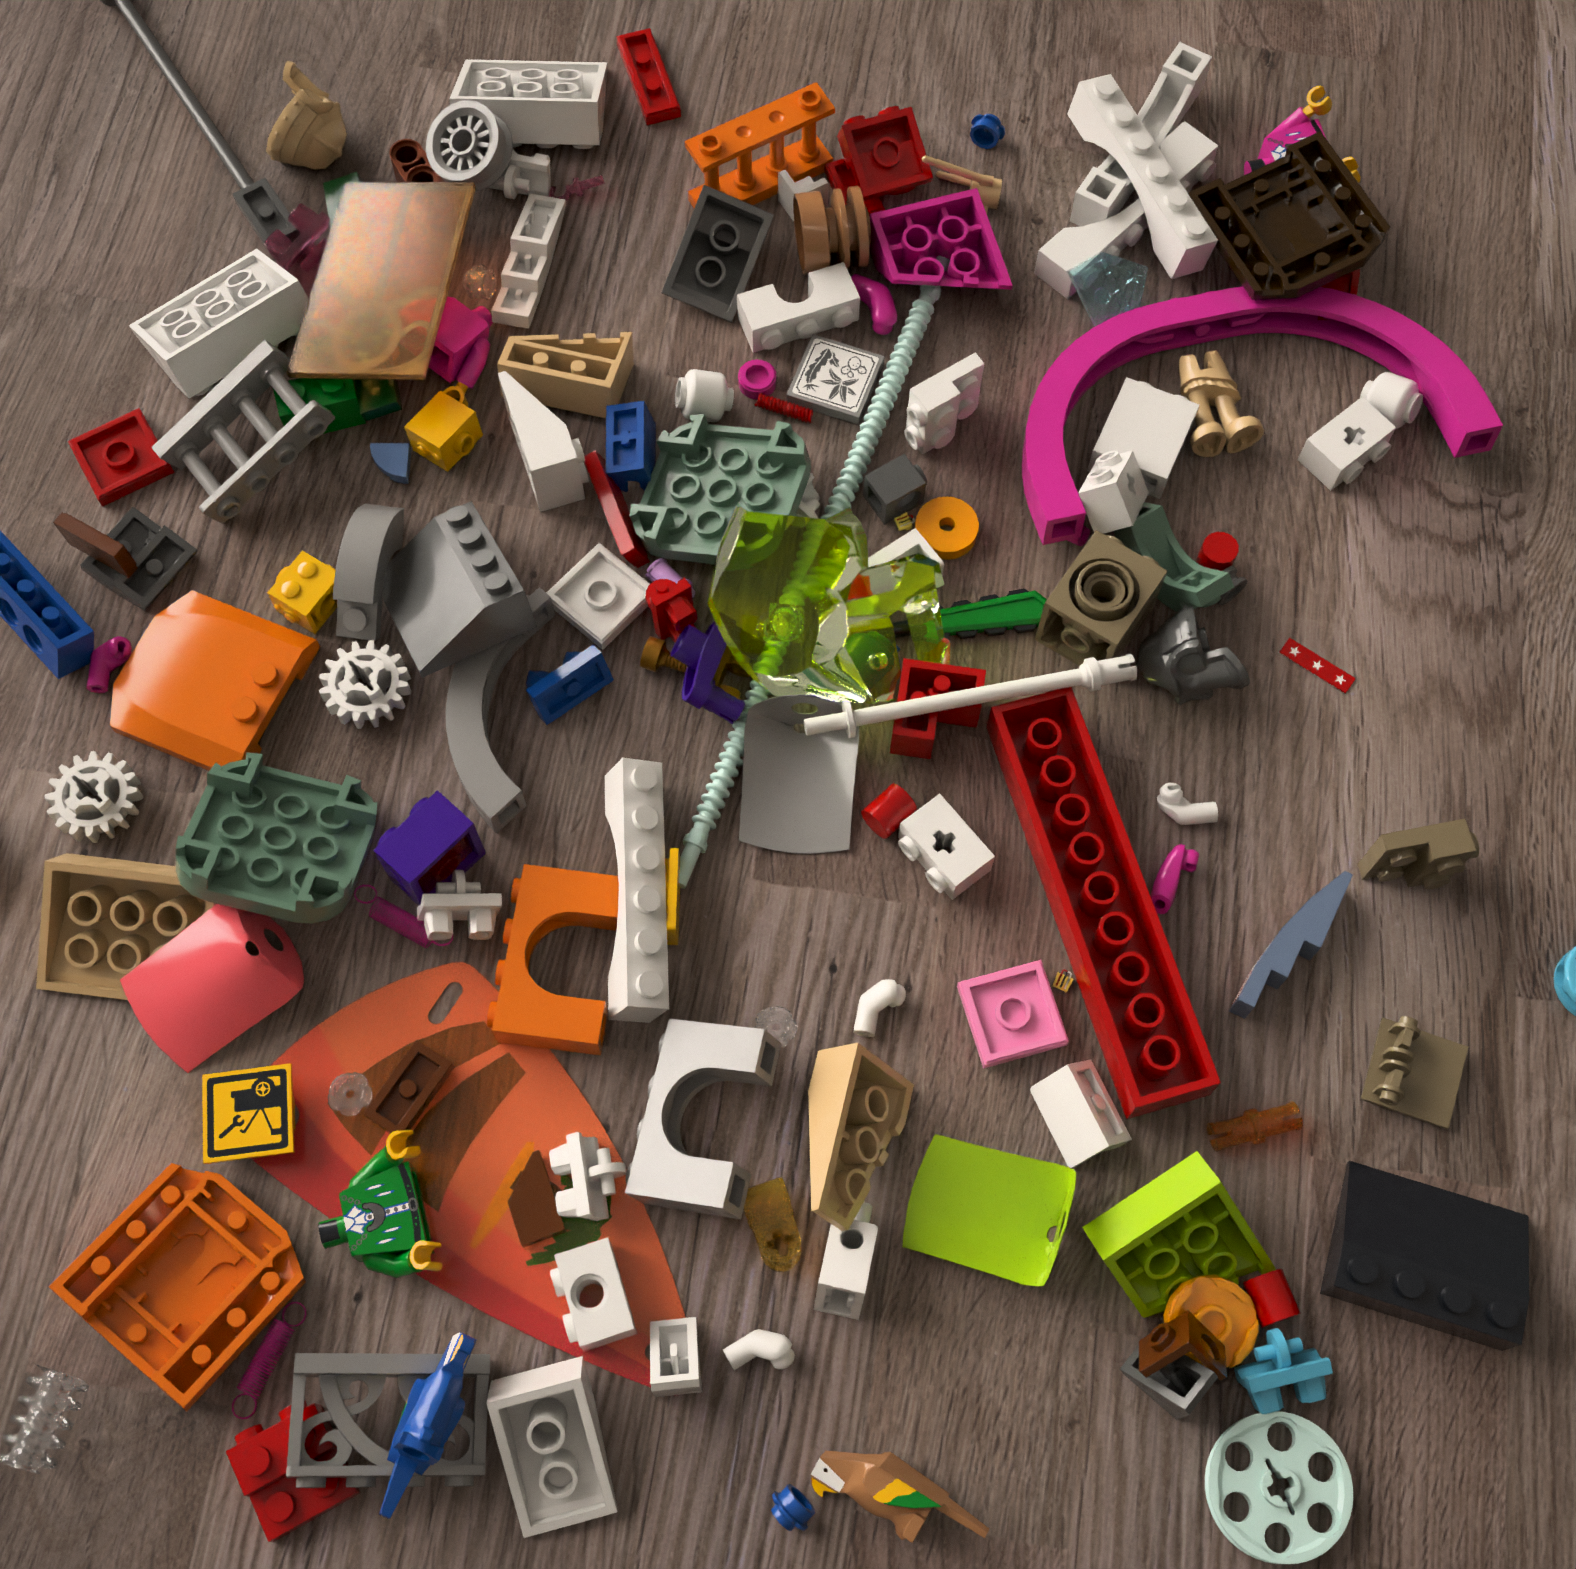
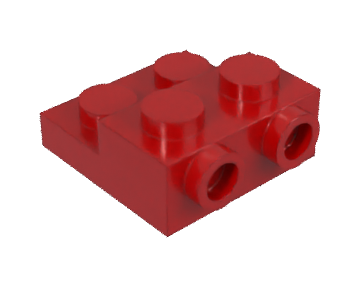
M899 106L888 107L880 111L878 116L867 119L863 115L855 116L846 120L843 123L844 125L841 126L837 135L847 169L848 171L852 170L856 186L860 187L864 201L932 181L933 174L930 165L922 161V157L926 155L912 107L899 109Z
M304 1400L303 1422L316 1414L325 1412L322 1405L313 1403L307 1406ZM291 1405L278 1413L281 1419L280 1422L265 1430L261 1424L245 1429L234 1437L237 1445L226 1451L244 1496L250 1497L268 1542L280 1539L361 1493L359 1488L346 1487V1478H326L325 1488H296V1478H286ZM329 1421L314 1427L305 1439L306 1453L310 1458L318 1462L331 1460L337 1453V1447L333 1442L327 1441L319 1446L322 1437L333 1430Z

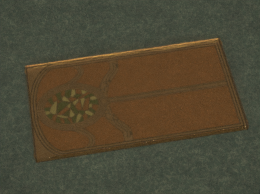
M361 182L344 184L286 373L289 378L425 380L476 190L474 182Z

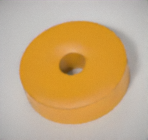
M947 496L934 498L925 503L916 516L915 528L941 559L951 560L965 555L972 549L977 539L979 522L975 511L969 504L961 499ZM943 525L951 526L953 529L950 531H944L940 527Z

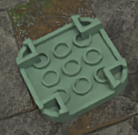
M704 414L690 415V423L677 427L670 434L663 430L656 441L661 452L651 474V482H648L640 504L631 503L629 514L642 547L651 555L663 559L732 567L756 566L769 561L780 552L790 534L811 472V460L803 438L792 430L791 424L777 420L774 430L708 424Z
M246 752L245 760L229 762L222 767L215 763L207 773V786L184 835L177 838L176 874L178 880L191 895L208 902L297 923L313 924L330 920L341 913L351 900L374 838L378 802H373L372 797L361 789V780L346 775L343 784L340 785L263 766V754Z

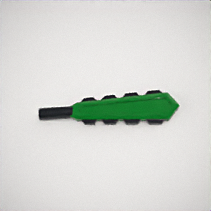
M1023 588L1009 591L1005 597H998L996 594L983 596L975 603H971L968 600L957 601L950 608L945 609L940 605L927 607L925 613H920L913 619L871 625L870 630L874 631L878 627L891 639L914 635L921 638H930L934 642L947 641L948 637L952 635H957L960 639L974 638L977 633L982 632L988 636L1003 635L1006 630L1012 629L1017 633L1034 632L1035 628L1039 626L1043 607L1047 599L1037 591L1029 592Z

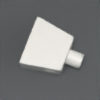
M865 1201L849 1230L841 1231L832 1224L830 1226L814 1310L859 1320L878 1226L869 1223L872 1205Z

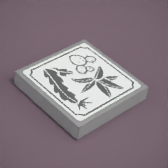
M812 334L786 394V401L859 425L884 365V356Z

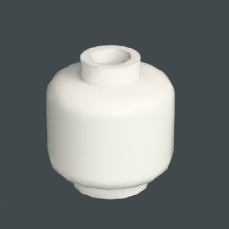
M691 369L684 378L679 377L675 392L676 408H681L684 418L690 419V415L704 414L707 422L715 423L721 419L724 411H731L734 390L727 387L726 378L722 373Z
M1384 372L1374 381H1367L1360 395V398L1363 396L1396 429L1402 427L1405 423L1410 424L1415 420L1423 401V394L1419 393V387L1415 381L1391 372Z

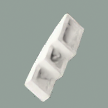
M529 194L510 238L511 252L501 273L502 287L491 310L493 323L529 329L554 255L566 207L565 199Z

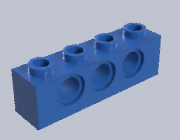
M0 530V616L57 679L89 664L91 654L94 651V631Z

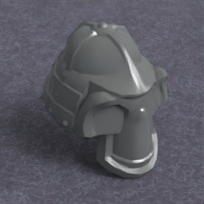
M1184 605L1182 609L1165 620L1164 624L1157 631L1148 635L1140 644L1136 667L1142 672V675L1148 682L1167 689L1175 696V701L1179 705L1191 700H1209L1213 696V689L1226 687L1242 689L1250 684L1249 675L1244 665L1228 647L1210 651L1205 627H1198L1193 606Z

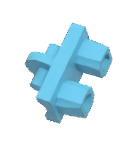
M1279 1328L1267 1330V1345L1253 1349L1257 1362L1234 1367L1237 1382L1247 1389L1254 1408L1261 1414L1280 1411L1284 1408L1280 1386L1293 1384L1296 1399L1301 1403H1312L1326 1399L1324 1376L1333 1374L1329 1358H1321L1315 1348L1303 1350V1344L1299 1337L1285 1340Z

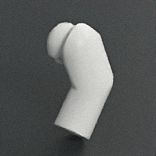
M1166 783L1160 788V794L1157 796L1159 808L1178 824L1192 825L1218 821L1216 802L1191 804L1183 797V791L1176 783Z

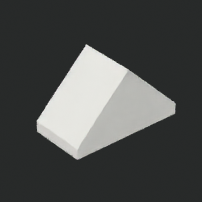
M696 1317L650 1322L651 1392L655 1397L702 1392Z

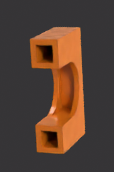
M528 864L523 865L521 878H514L511 890V903L516 904L513 919L507 918L504 926L503 943L508 944L506 959H499L496 967L495 985L500 986L498 1000L490 1002L487 1014V1027L492 1028L497 1042L601 1056L608 1017L606 1002L550 993L537 985L531 978L529 965L536 945L543 937L556 929L566 926H583L616 931L619 897L618 876Z

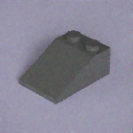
M703 185L661 293L732 323L737 311V294L743 293L746 289L771 227L774 214Z

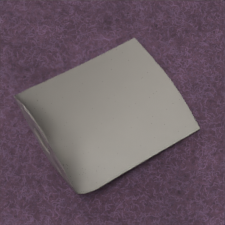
M799 694L772 697L749 708L744 729L739 841L788 853L814 854L850 849L859 726L856 727L855 738H848L846 729L808 736L806 733H798L794 730V725L804 724V719L843 712L840 703L816 695ZM798 703H808L815 705L818 710L813 713H800L794 711L791 707Z

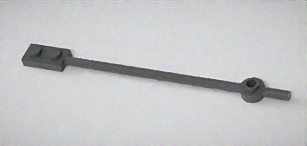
M100 0L107 6H118L241 189L233 193L236 204L268 252L272 254L303 238L299 226L267 179L263 178L255 183L253 182L131 0Z

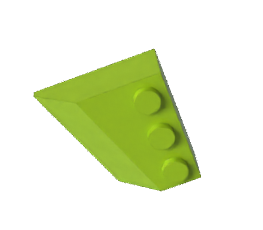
M1198 1151L1082 1227L1111 1273L1143 1318L1165 1311L1169 1297L1180 1284L1196 1276L1217 1275L1231 1280L1238 1285V1277L1255 1271H1259L1262 1275L1276 1270L1222 1182Z

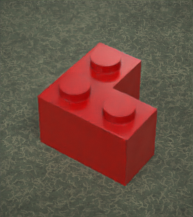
M903 658L897 702L984 686L986 670ZM982 703L895 719L889 753L931 759L936 723L977 728Z

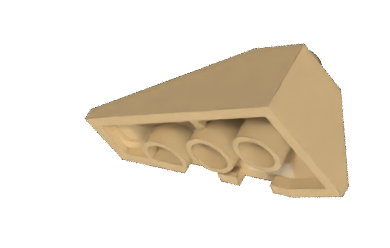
M859 1043L819 1050L808 1090L811 1211L841 1231L849 1230L871 1189L870 1177L875 1168L883 1166L889 1156L886 1148L893 1136H899L906 1124L914 1084Z

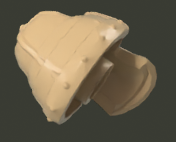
M287 61L283 70V81L292 89V93L295 96L283 109L268 137L266 152L271 157V160L299 167L305 166L314 170L326 169L334 160L342 156V148L347 136L340 103H334L328 98L329 94L316 87L296 67L294 62Z

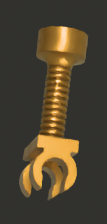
M652 636L648 638L640 660L641 668L657 672L660 667L666 666L667 668L670 667V669H678V671L684 673L686 672L687 665L671 657V652L666 648V641ZM726 646L713 677L715 685L741 700V692L739 690L721 684L727 670L741 677H750L755 657L745 651L732 650V647Z

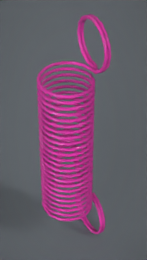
M363 884L355 889L354 897L360 903L369 904L379 898L374 905L379 900L380 902L376 905L370 916L374 905L372 906L369 917L406 938L415 941V943L420 944L422 947L428 948L432 942L438 946H446L452 942L453 935L448 943L439 944L434 940H431L429 943L430 940L426 938L427 934H425L424 921H417V917L387 900L377 897V890L371 885ZM361 887H370L375 890L376 895L373 900L364 902L356 897V891Z
M291 1302L286 1305L282 1312L284 1322L273 1319L272 1323L274 1325L271 1324L270 1330H267L268 1333H265L267 1336H264L265 1339H262L264 1342H261L262 1345H259L261 1348H257L256 1352L258 1354H254L255 1356L251 1359L252 1362L248 1365L249 1368H246V1374H243L244 1377H241V1383H238L239 1386H236L244 1392L236 1396L232 1403V1412L237 1418L248 1419L255 1413L257 1408L256 1399L258 1398L248 1392L257 1396L260 1395L247 1388L261 1393L251 1386L260 1390L263 1389L251 1382L265 1387L254 1381L257 1380L266 1385L265 1382L254 1376L268 1381L257 1374L269 1379L268 1376L259 1372L261 1371L271 1376V1374L262 1369L271 1373L272 1371L262 1365L274 1370V1368L265 1363L276 1366L265 1359L277 1364V1362L270 1358L277 1361L279 1359L269 1354L281 1358L273 1352L282 1355V1353L274 1349L284 1352L276 1346L285 1349V1347L281 1345L287 1346L279 1340L287 1344L288 1342L284 1339L290 1341L285 1336L290 1338L292 1336L285 1332L293 1335L290 1331L295 1332V1330L288 1326L296 1327L304 1322L307 1314L303 1304ZM291 1304H300L305 1310L303 1320L297 1325H289L284 1319L286 1308ZM242 1395H249L255 1402L254 1411L248 1417L242 1418L237 1416L234 1412L236 1399Z

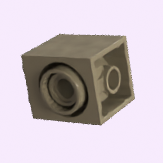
M1096 530L1046 600L1035 640L1078 666L1083 664L1084 659L1094 657L1099 661L1121 657L1153 610L1167 570L1162 568L1153 558L1141 556L1127 548L1118 538L1110 535L1106 536Z

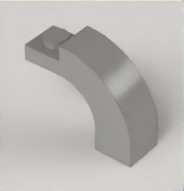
M363 504L351 516L342 538L334 578L333 599L338 600L336 636L374 641L380 638L384 579L392 555L402 548L404 508Z

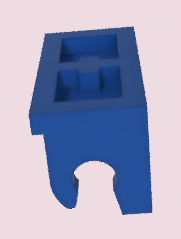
M645 401L606 406V474L612 477L621 491L628 492V481L639 482L640 487L645 491L648 482H651V474L656 464V423Z

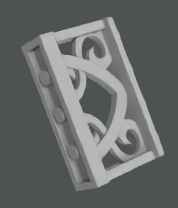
M295 1353L286 1478H296V1488H325L326 1478H346V1487L360 1488L376 1487V1477H391L395 1463L387 1460L389 1451H386L368 1438L351 1416L365 1411L375 1403L384 1388L386 1377L397 1378L400 1395L406 1403L417 1378L426 1379L434 1373L443 1354ZM471 1354L463 1372V1378H475L473 1421L462 1414L458 1422L469 1436L470 1443L467 1452L463 1457L455 1461L440 1458L437 1463L430 1465L422 1476L414 1472L407 1487H424L425 1477H445L444 1486L448 1487L474 1486V1477L485 1475L486 1402L490 1374V1354ZM306 1377H319L322 1396L328 1411L316 1414L303 1422ZM357 1380L366 1383L369 1391L367 1397L356 1404L345 1407L342 1399L347 1400L356 1397L349 1391L350 1384ZM333 1420L337 1429L326 1433L322 1437L319 1446L327 1441L333 1442L337 1447V1453L331 1460L315 1461L306 1453L305 1439L314 1427ZM451 1434L447 1441L456 1445L455 1439ZM352 1447L366 1460L374 1464L343 1466L350 1457Z

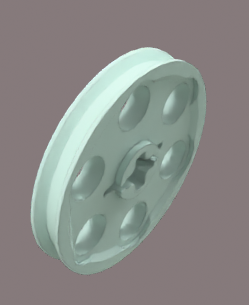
M1280 1411L1268 1414L1257 1413L1245 1417L1232 1424L1221 1434L1208 1457L1205 1469V1493L1210 1512L1223 1535L1245 1554L1273 1564L1303 1563L1315 1559L1328 1551L1345 1531L1353 1507V1483L1345 1457L1334 1440L1310 1420L1292 1413ZM1274 1423L1284 1424L1292 1434L1291 1446L1286 1451L1275 1450L1268 1441V1429ZM1233 1442L1243 1444L1250 1453L1249 1466L1243 1471L1232 1469L1225 1459L1226 1449ZM1315 1453L1326 1455L1332 1462L1333 1473L1326 1482L1316 1480L1309 1472L1308 1462ZM1272 1473H1274L1277 1479L1286 1478L1289 1482L1290 1487L1284 1490L1286 1497L1284 1502L1279 1495L1271 1496L1268 1492L1267 1487L1273 1484ZM1232 1492L1241 1494L1248 1502V1515L1241 1522L1229 1519L1223 1508L1226 1496ZM1315 1503L1325 1505L1332 1515L1331 1526L1323 1533L1315 1531L1307 1520L1308 1510ZM1273 1523L1281 1524L1289 1533V1546L1282 1553L1273 1552L1265 1542V1531Z

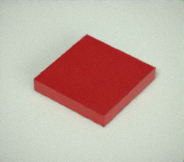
M140 408L68 441L102 507L175 473L171 465L160 459L151 448L157 442V439Z

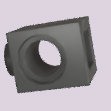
M903 454L864 475L863 496L885 525L894 520L895 517L901 516V514L924 503L927 479L923 470L917 464L913 465L907 456Z

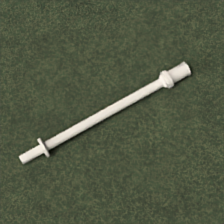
M1132 654L1099 661L1092 657L1084 659L1083 664L1078 669L853 710L849 701H843V712L804 719V728L807 736L846 729L848 738H855L856 727L1078 685L1088 688L1090 692L1100 690L1101 685L1136 680L1137 667H1130V663L1135 662Z

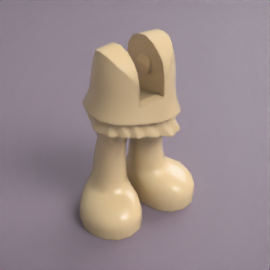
M1217 350L1205 353L1204 369L1200 370L1197 359L1193 354L1180 357L1181 395L1189 401L1199 404L1195 416L1197 428L1193 431L1190 438L1192 451L1199 456L1214 457L1222 452L1224 446H1226L1228 453H1236L1259 441L1264 435L1263 425L1256 417H1240L1235 406L1241 399L1238 390H1236L1237 384L1231 378ZM1210 406L1216 407L1221 425L1215 422Z

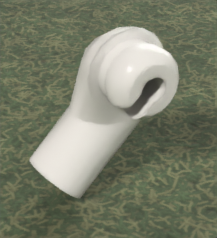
M885 979L863 993L859 999L853 1033L863 1037H874L879 1012L887 1006H901L906 998L905 988L897 984L895 980Z
M761 1329L750 1332L723 1349L733 1370L738 1369L755 1357L770 1360L776 1369H785L793 1363L795 1353L791 1349L792 1343L785 1335Z

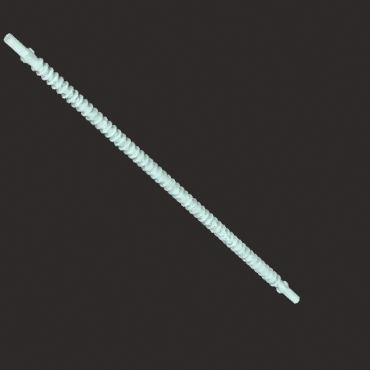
M937 256L936 259L941 262L944 272L947 271L950 260ZM921 285L919 299L912 303L913 308L909 310V317L905 319V326L901 329L902 334L898 336V343L894 345V351L890 354L891 360L887 362V369L883 371V378L879 380V387L875 389L876 395L872 397V404L868 406V413L864 416V422L860 425L861 431L856 434L857 440L852 443L853 449L848 452L849 459L845 460V468L840 471L841 477L837 479V486L832 490L833 496L829 497L828 502L830 505L825 507L824 511L826 514L820 518L822 524L816 527L818 533L812 536L814 543L809 544L808 549L810 552L804 555L806 562L800 564L802 571L796 574L798 581L792 583L794 591L788 593L789 600L784 602L785 610L779 613L781 620L775 623L777 630L771 632L773 640H769L767 646L769 650H765L763 653L765 660L758 662L761 670L754 672V677L757 680L750 682L752 690H748L745 693L748 700H744V710L739 716V720L734 721L732 724L735 731L728 733V738L731 741H726L723 744L726 751L719 753V758L722 762L715 763L714 766L717 772L710 774V779L713 783L706 784L705 787L708 793L701 795V800L704 804H699L696 807L699 815L692 817L694 826L689 833L685 834L683 839L685 847L680 856L679 885L682 889L686 888L700 853H705L707 849L709 831L716 829L714 819L721 817L718 809L725 807L723 798L730 796L727 788L734 786V781L731 778L739 775L736 767L743 765V760L740 757H744V729L748 710L754 704L768 699L767 695L773 694L771 685L778 683L775 675L782 673L780 665L786 663L784 656L790 654L789 646L795 642L793 636L799 633L797 626L803 623L801 616L807 614L806 606L811 604L810 597L815 595L813 587L819 585L818 578L823 576L822 568L827 566L826 559L831 557L832 552L830 549L835 547L836 543L834 540L839 538L840 533L838 530L843 528L844 524L842 521L847 519L846 512L851 509L850 502L855 500L854 493L859 491L858 484L863 481L862 475L867 472L866 465L871 463L870 456L875 453L874 447L878 445V438L882 436L881 429L886 427L885 420L890 418L889 411L894 408L893 402L897 400V393L901 391V385L905 382L904 376L909 373L908 367L912 365V358L916 356V350L920 347L919 341L923 339V332L927 330V324L931 321L930 315L934 313L933 304L939 300L941 295L940 286Z

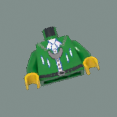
M413 1130L392 1132L387 1138L386 1146L350 1180L348 1188L339 1193L343 1216L318 1223L320 1239L325 1249L349 1243L352 1257L359 1262H363L368 1270L394 1278L405 1277L422 1270L439 1271L442 1269V1263L431 1262L430 1259L431 1254H434V1249L440 1248L441 1243L432 1242L417 1170L409 1161L403 1162L404 1158H414L421 1153L419 1146L406 1148V1140L414 1133Z

